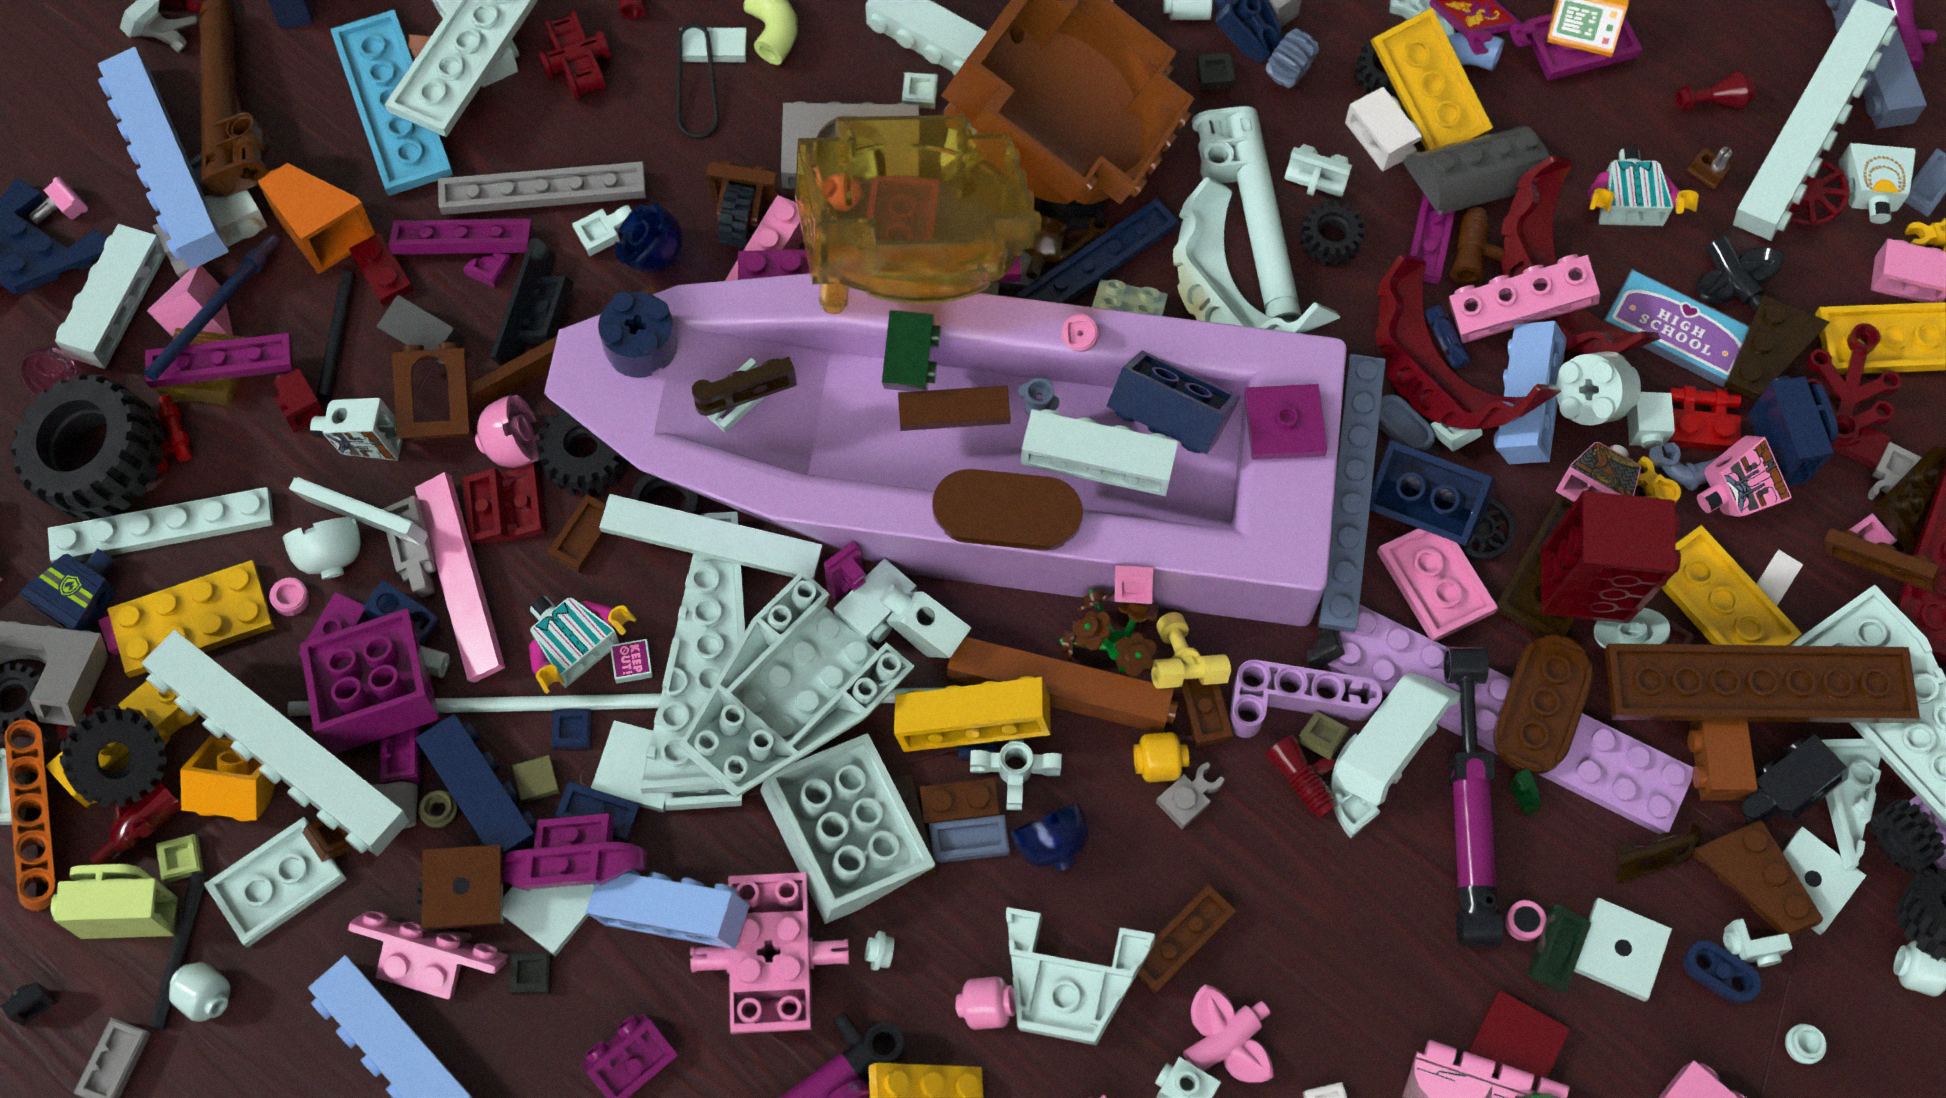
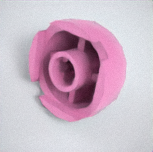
M518 395L506 396L488 405L480 415L475 436L476 445L480 452L486 454L496 464L509 468L523 467L540 460L536 448V440H540L538 434L534 436L531 426L537 420L529 405Z

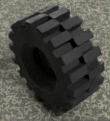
M560 407L556 409L558 414L556 418L549 414L545 419L547 428L540 426L538 431L540 440H536L538 456L548 480H552L554 486L560 491L565 487L567 494L575 496L576 490H580L582 497L586 494L590 496V490L596 489L598 495L605 493L603 486L607 483L611 488L618 484L616 475L623 478L627 472L625 464L630 465V462ZM580 438H593L597 442L596 451L587 457L578 458L570 453L571 444Z
M110 705V709L103 710L100 706L92 709L94 714L88 717L85 713L77 718L79 723L75 727L70 725L67 729L68 737L67 740L62 739L60 748L63 752L62 756H59L60 764L64 770L63 773L77 794L80 793L84 800L90 803L96 801L102 807H108L109 803H115L116 807L126 806V800L132 799L134 803L142 800L140 794L145 790L150 794L156 788L153 784L156 778L162 779L164 772L161 766L167 763V756L163 750L166 748L164 740L160 737L158 730L143 714H138L132 708L127 707L125 710L121 709L119 705ZM110 743H121L129 750L128 763L117 771L105 770L98 762L101 749Z
M1932 868L1925 869L1923 874L1919 872L1915 875L1898 901L1895 916L1899 917L1896 921L1898 927L1906 928L1903 935L1908 941L1916 940L1918 942L1915 946L1921 952L1927 949L1932 952L1931 958L1939 961L1941 957L1946 959V869L1938 868L1936 873Z

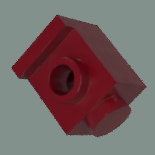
M299 368L291 372L282 373L273 381L279 391V394L275 395L274 399L294 433L310 425L314 416H326Z

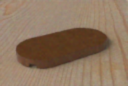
M963 469L946 476L935 489L932 500L933 517L937 525L939 524L940 528L944 530V533L956 541L972 544L1045 551L1054 550L1063 546L1071 538L1073 539L1080 529L1083 516L1082 503L1077 492L1063 480L1049 476Z
M1552 634L1534 640L1525 647L1517 661L1494 726L1493 740L1502 760L1519 772L1526 768H1529L1533 775L1549 772L1563 761L1571 747L1594 677V669L1592 663H1589V659L1585 655L1586 651L1571 638Z

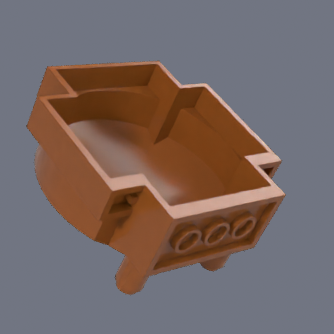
M1011 0L941 95L949 101L944 110L946 124L953 129L964 128L970 121L971 126L977 130L972 138L975 145L988 163L1000 175L1030 195L1065 205L1073 200L1086 205L1101 202L1108 198H1112L1121 204L1130 194L1136 197L1147 183L1145 179L1147 176L1146 172L1150 175L1162 160V157H1160L1162 152L1160 150L1166 152L1176 139L1177 135L1173 133L1174 129L1180 130L1190 118L1191 113L1187 109L1195 98L1168 78V75L1174 68L1169 63L1177 51L1111 0Z

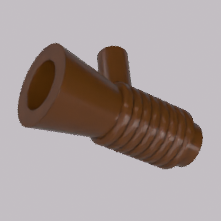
M1479 207L1467 209L1466 214L1461 219L1457 246L1458 253L1450 272L1451 279L1459 284L1476 285L1483 282L1485 278L1483 256L1500 262L1501 258L1504 257V248L1486 242L1489 218L1486 216L1487 212Z

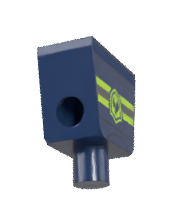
M98 548L84 564L69 554H63L26 585L19 594L33 608L64 629L89 630L93 632L98 624V620L102 618L116 594V590L103 577L115 561Z

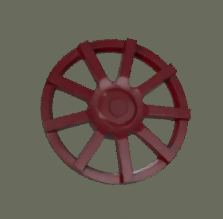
M1823 160L1820 167L1832 173L1819 180L1817 179L1818 170L1814 178L1807 177L1804 184L1808 188L1799 205L1794 203L1789 209V212L1794 214L1801 205L1808 207L1809 220L1796 218L1792 214L1790 221L1801 225H1818L1837 217L1845 208L1850 195L1844 171L1832 163ZM1838 179L1842 189L1826 188L1824 186ZM1823 196H1840L1842 200L1836 208ZM1820 203L1830 212V215L1816 219L1815 205Z

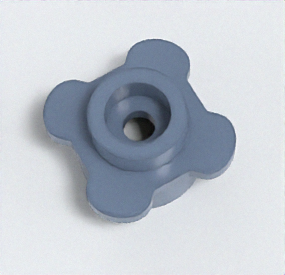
M1048 378L1032 379L1027 384H1022L1018 389V395L1024 399L1026 404L1025 412L1029 416L1032 409L1037 411L1056 410L1059 407L1060 399L1054 396L1053 382ZM1039 394L1042 396V399H1036L1035 396Z

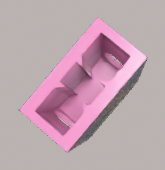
M1594 442L1570 465L1555 492L1573 502L1576 501L1582 491L1634 496L1641 467L1638 463L1629 459V453L1623 446L1613 445L1609 448L1600 442Z

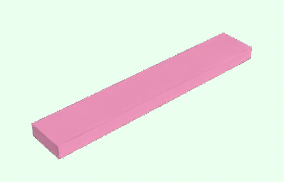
M444 472L416 486L415 490L417 498L420 500L467 680L475 683L504 669L505 664L451 475Z

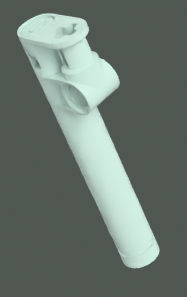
M1241 106L1213 109L1198 113L1191 122L1193 129L1199 132L1200 136L1198 144L1201 158L1200 174L1203 179L1209 177L1219 183L1238 182L1266 315L1294 322L1302 315L1298 304L1296 287L1257 110L1253 107Z

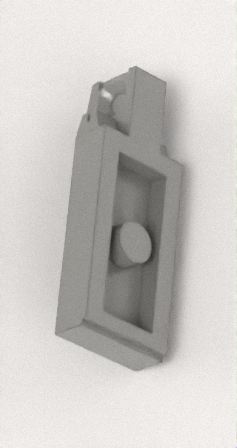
M415 496L382 509L413 521L428 534L420 500ZM387 533L395 569L402 576L405 583L410 582L412 592H416L421 598L435 593L430 573L436 571L434 564L436 562L429 535L424 545L421 546Z

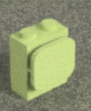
M127 864L79 865L70 868V878L74 881H58L57 894H54L51 900V914L55 922L80 939L175 935L178 897L140 867Z

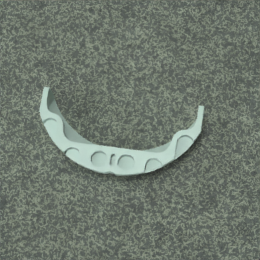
M1205 177L1183 204L1179 215L1183 221L1178 244L1173 248V265L1178 268L1180 281L1177 288L1188 312L1195 315L1198 321L1301 334L1339 319L1340 315L1336 311L1317 302L1313 303L1294 322L1269 317L1247 302L1233 282L1224 250L1225 219L1232 191L1227 186L1209 177Z

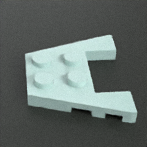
M1007 907L1006 920L1009 930V949L1012 959L1018 1029L1024 1032L1097 1045L1154 946L1155 934L1120 928L1112 966L1097 965L1035 953L1043 918L1041 913Z

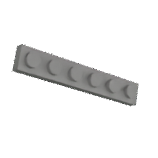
M643 162L438 178V200L441 215L646 198Z

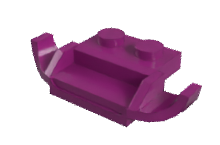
M609 813L537 820L534 849L517 850L503 855V882H508L515 888L528 892L532 889L589 884L603 885L617 879L629 870H646L647 851L633 844L612 842L615 819Z

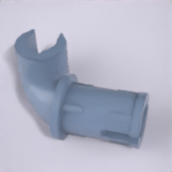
M1674 442L1664 444L1666 457L1663 455L1661 446L1650 449L1649 459L1653 462L1654 466L1661 467L1671 479L1685 485L1691 491L1697 489L1701 484L1708 483L1704 470L1717 459L1714 458L1697 464L1690 462L1681 464L1679 462L1681 456L1680 449Z

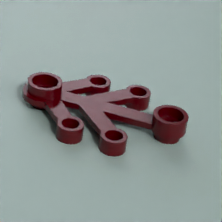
M1861 323L1856 325L1847 337L1851 355L1845 380H1843L1832 364L1830 353L1824 349L1814 350L1806 362L1807 367L1812 372L1821 373L1839 400L1837 410L1830 402L1838 428L1844 432V434L1838 432L1837 439L1832 444L1837 447L1852 445L1858 438L1860 429L1873 423L1878 425L1886 424L1894 415V407L1885 400L1877 401L1870 410L1855 416L1852 415L1856 404L1880 393L1891 395L1901 385V378L1896 372L1885 371L1879 378L1859 387L1866 356L1880 342V333L1871 324ZM1857 339L1862 340L1865 343V345L1860 343ZM1814 358H1820L1824 364L1817 363ZM1807 379L1808 385L1820 383L1824 387L1823 383L1818 379ZM1884 379L1891 381L1893 386L1885 384ZM1877 409L1883 410L1886 416L1880 415Z

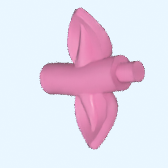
M1205 984L1199 989L1193 999L1191 1018L1194 1026L1206 1038L1183 1051L1185 1059L1202 1071H1206L1223 1060L1225 1068L1230 1075L1244 1082H1264L1273 1078V1066L1267 1050L1259 1041L1251 1038L1262 1028L1260 1021L1270 1014L1268 1007L1260 1001L1251 1009L1245 1005L1235 1013L1232 1002L1226 994L1214 986Z

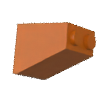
M289 163L278 169L271 170L265 177L257 181L275 217L318 274L351 255L350 247L376 235L365 209L357 197Z

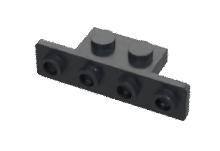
M539 238L530 239L491 352V358L500 366L522 355L526 344L545 343L556 337L574 284L566 275L550 276L556 255Z

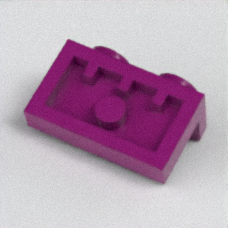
M644 1014L638 1017L632 1015L625 1019L617 1027V1035L606 1044L604 1041L597 1043L584 1056L586 1060L581 1064L582 1068L607 1098H628L678 1056L651 1020Z

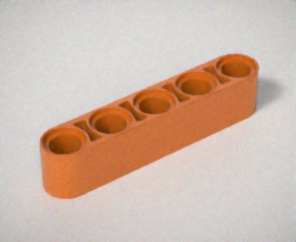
M22 719L10 724L5 731L17 890L19 901L24 908L31 911H40L51 905L52 897L55 894L43 743L39 726L30 720ZM21 735H28L35 740L32 745L26 748L15 746L13 741ZM25 771L33 772L38 776L35 782L28 785L19 783L16 777ZM27 808H35L41 812L40 817L32 822L22 820L19 814ZM30 845H39L45 850L43 855L37 859H28L22 855L23 850ZM34 882L44 883L48 887L47 892L40 897L29 896L25 889Z

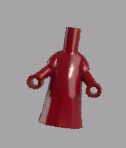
M156 778L153 782L156 788L150 794L145 790L140 795L142 800L136 803L129 799L125 801L126 806L116 807L115 805L116 820L111 825L110 838L89 857L95 865H105L118 852L133 849L137 841L150 836L176 812L181 810V800L164 782Z

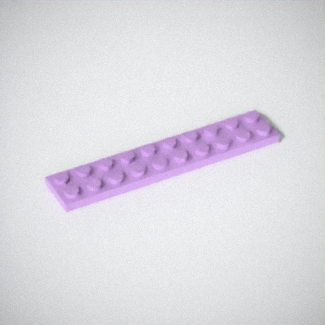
M1360 604L1355 633L1340 631L1338 634L1342 641L1345 655L1322 666V668L1330 672L1373 679L1381 687L1382 697L1385 699L1400 679L1409 673L1430 677L1460 693L1459 685L1445 682L1443 661L1446 646ZM1489 668L1486 684L1475 685L1477 743L1479 746L1498 754L1494 745L1493 731L1511 678ZM1459 699L1458 704L1452 705L1446 710L1437 722V725L1462 737ZM1582 713L1566 757L1553 770L1538 775L1657 834H1661L1664 832L1669 833L1692 780L1693 767Z

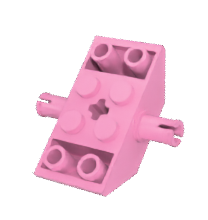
M806 872L728 876V886L737 889V896L749 904L736 949L718 946L691 947V972L727 970V973H729L731 1034L811 1030V969H814V965L849 964L848 939L813 942V938H810ZM770 950H775V953L780 954L775 955L771 963H766L764 956H762Z

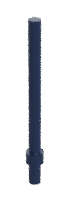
M269 234L256 249H251L242 258V265L145 370V374L149 379L156 381L253 273H259L268 263L267 258L280 244V240L276 235Z

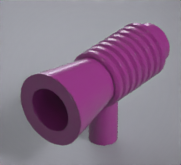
M1887 0L1890 10L1897 12L1894 20L1913 70H1916L1923 65L1922 60L1925 57L1922 43H1934L1937 33L1934 30L1918 29L1914 19V0Z

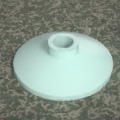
M1643 608L1629 623L1597 620L1594 626V637L1597 643L1604 649L1609 643L1665 644L1670 637V624L1659 612Z

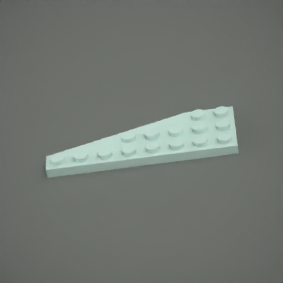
M1874 584L1789 646L1909 647L1920 719L1915 723L1850 724L1946 826V677L1942 669L1938 667L1932 654L1930 643L1925 635Z

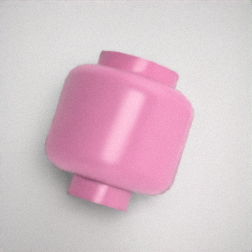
M1001 977L969 979L966 981L962 993L956 996L957 1014L959 1018L964 1017L967 1025L973 1030L1005 1027L1009 1018L1015 1016L1016 1012L1014 989L1012 985H1007Z

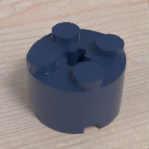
M622 291L616 293L603 309L598 323L599 335L607 359L619 373L629 377L644 378L651 376V372L661 367L664 369L672 362L677 350V338L672 315L665 301L644 292L628 293Z

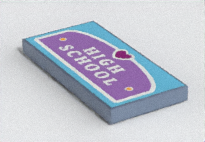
M1631 269L1604 319V322L1627 331L1637 333L1641 331L1658 332L1660 340L1641 347L1721 387L1725 384L1748 329V325L1634 269Z

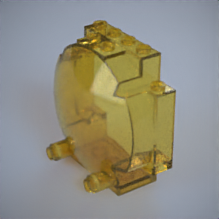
M962 115L836 117L835 137L798 138L795 200L812 284H820L819 303L823 310L830 314L841 313L848 305L849 287L864 291L868 296L883 300L912 304H930L955 301L975 295L988 289L989 283L1003 278L1012 267L1015 257L1022 256L1023 249L1033 248L1035 233H1040L1041 230L1040 212L1034 210L1033 191L1027 189L1026 169H1021L1020 150L1019 148H1014L1010 134L972 135L971 129H966Z

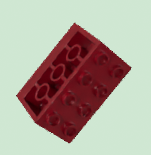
M1582 491L1541 546V615L1629 623L1654 598L1655 594L1666 585L1667 581L1679 571L1681 553L1680 550H1676V537L1680 530V516L1675 514V500Z

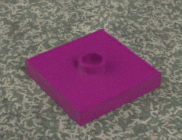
M1319 384L1245 387L1244 399L1252 460L1326 456L1327 444Z

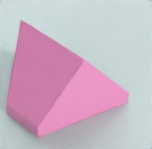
M200 265L189 270L147 312L171 336L176 337L221 286ZM227 304L222 307L195 337L196 339L222 341L234 339Z

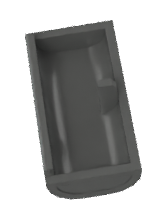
M1522 125L1494 134H1487L1439 148L1409 154L1403 160V164L1436 212L1442 215L1515 195L1519 189L1516 186L1524 173L1550 157L1536 133L1530 127Z

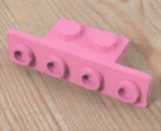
M377 911L362 913L350 922L348 928L351 932L384 941L376 978L448 1000L455 995L461 964L494 974L506 964L508 955L497 952V948L492 945L466 943L461 941V938L455 934H436L424 930L422 925L418 923L395 922L389 920L388 916L384 913Z

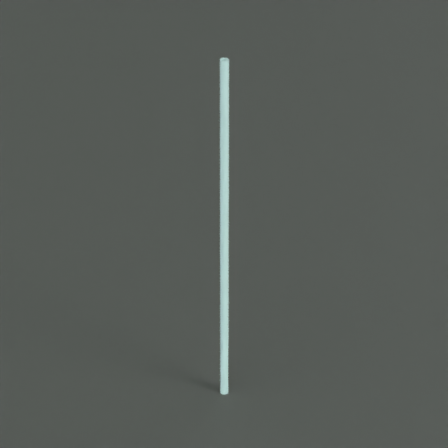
M946 687L894 688L881 703H895V695L909 693L913 690L929 691L945 689ZM662 693L435 698L438 713L651 709L659 707ZM289 701L288 715L311 716L309 701Z

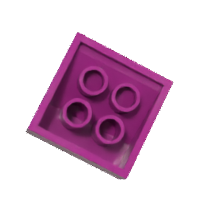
M408 608L300 643L313 730L324 748L332 755L440 720L434 690Z

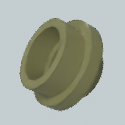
M443 790L428 793L419 804L420 818L431 828L448 826L454 821L458 813L456 800L450 793ZM444 805L445 811L442 815H433V810L436 806Z

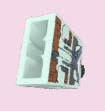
M380 398L332 400L328 404L326 416H314L311 420L310 430L312 436L327 438L337 451L343 455L398 461L402 440L398 439L396 435V418Z

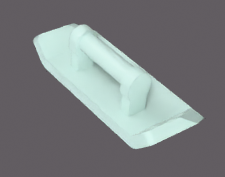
M1413 673L1404 675L1340 758L1336 774L1344 788L1377 806L1383 803L1389 786L1399 781L1402 777V771L1426 739L1432 737L1437 730L1436 724L1450 706L1458 704L1461 694L1430 677Z

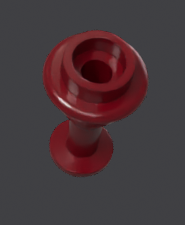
M1735 70L1711 88L1692 91L1689 85L1682 86L1681 89L1676 91V105L1679 109L1689 112L1693 109L1694 104L1713 101L1742 110L1748 102L1753 101L1755 85L1750 75L1745 76L1741 71Z

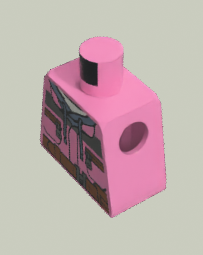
M1748 435L1741 438L1705 468L1704 474L1710 488L1697 495V501L1706 513L1720 508L1723 514L1737 517L1751 514L1792 498L1766 438Z

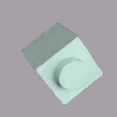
M1640 392V397L1635 407H1632L1627 413L1629 445L1651 449L1656 446L1664 447V444H1667L1675 432L1671 393Z

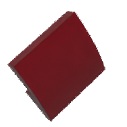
M534 463L502 473L492 468L462 477L467 533L471 545L514 541L547 533L540 468Z

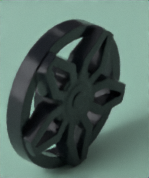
M1491 499L1489 507L1494 510L1488 511L1485 514L1468 545L1465 547L1459 544L1467 559L1471 561H1488L1498 558L1508 550L1514 539L1515 524L1512 515L1504 505L1494 499ZM1501 515L1497 522L1492 518ZM1504 520L1508 530L1507 538L1500 530H1497ZM1496 537L1502 544L1494 542L1491 538ZM1473 542L1479 543L1477 552L1473 551ZM1486 544L1489 548L1496 549L1492 552L1483 553V551L1486 548Z

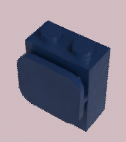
M1781 376L1772 380L1748 413L1756 436L1766 438L1787 487L1809 483L1834 453L1831 445L1838 436L1837 420L1826 391L1820 383L1808 385L1805 376L1797 378Z

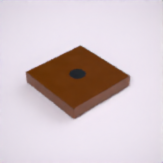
M501 845L423 849V929L503 925V847Z

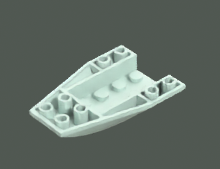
M803 570L752 619L678 745L681 751L735 798L866 719L914 668L913 664L887 642L877 651L825 607L830 594Z

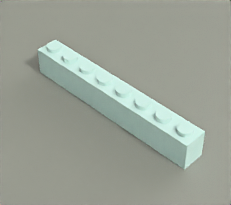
M1856 0L1738 206L1733 223L1734 226L1769 241H1772L1777 230L1784 232L1793 214L1789 212L1793 203L1799 205L1806 193L1808 186L1804 182L1808 176L1815 177L1823 161L1822 158H1819L1823 149L1829 151L1835 142L1838 132L1834 131L1838 123L1844 125L1853 108L1849 104L1853 97L1859 99L1868 81L1864 76L1868 70L1874 72L1883 55V53L1879 52L1881 46H1889L1897 30V27L1892 25L1897 12L1867 0Z
M175 629L142 662V665L150 674L146 680L162 694L167 690L171 691L177 696L174 702L185 713L192 716L197 712L206 719L202 725L215 737L220 739L223 735H226L234 742L230 747L247 762L253 757L261 763L262 766L259 768V771L270 781L277 784L282 780L291 787L287 793L300 805L306 807L311 803L319 810L316 816L330 829L335 830L339 826L348 833V836L345 838L346 841L363 854L368 849L378 857L408 824L409 820L402 809Z

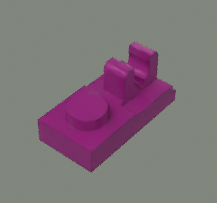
M854 541L824 562L827 591L836 601L843 595H847L851 590L855 592L866 583L864 580L865 573L864 566L862 565V553Z

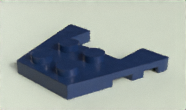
M16 178L0 198V285L15 295L59 279V273L69 269L77 268L82 270L92 266L91 261L100 258L104 250L105 241L108 238L98 230L93 229L72 246L66 248L22 219L21 217L41 204L43 200L41 192L20 178Z

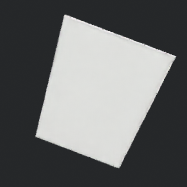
M1778 549L1758 580L1757 585L1777 606L1803 564Z

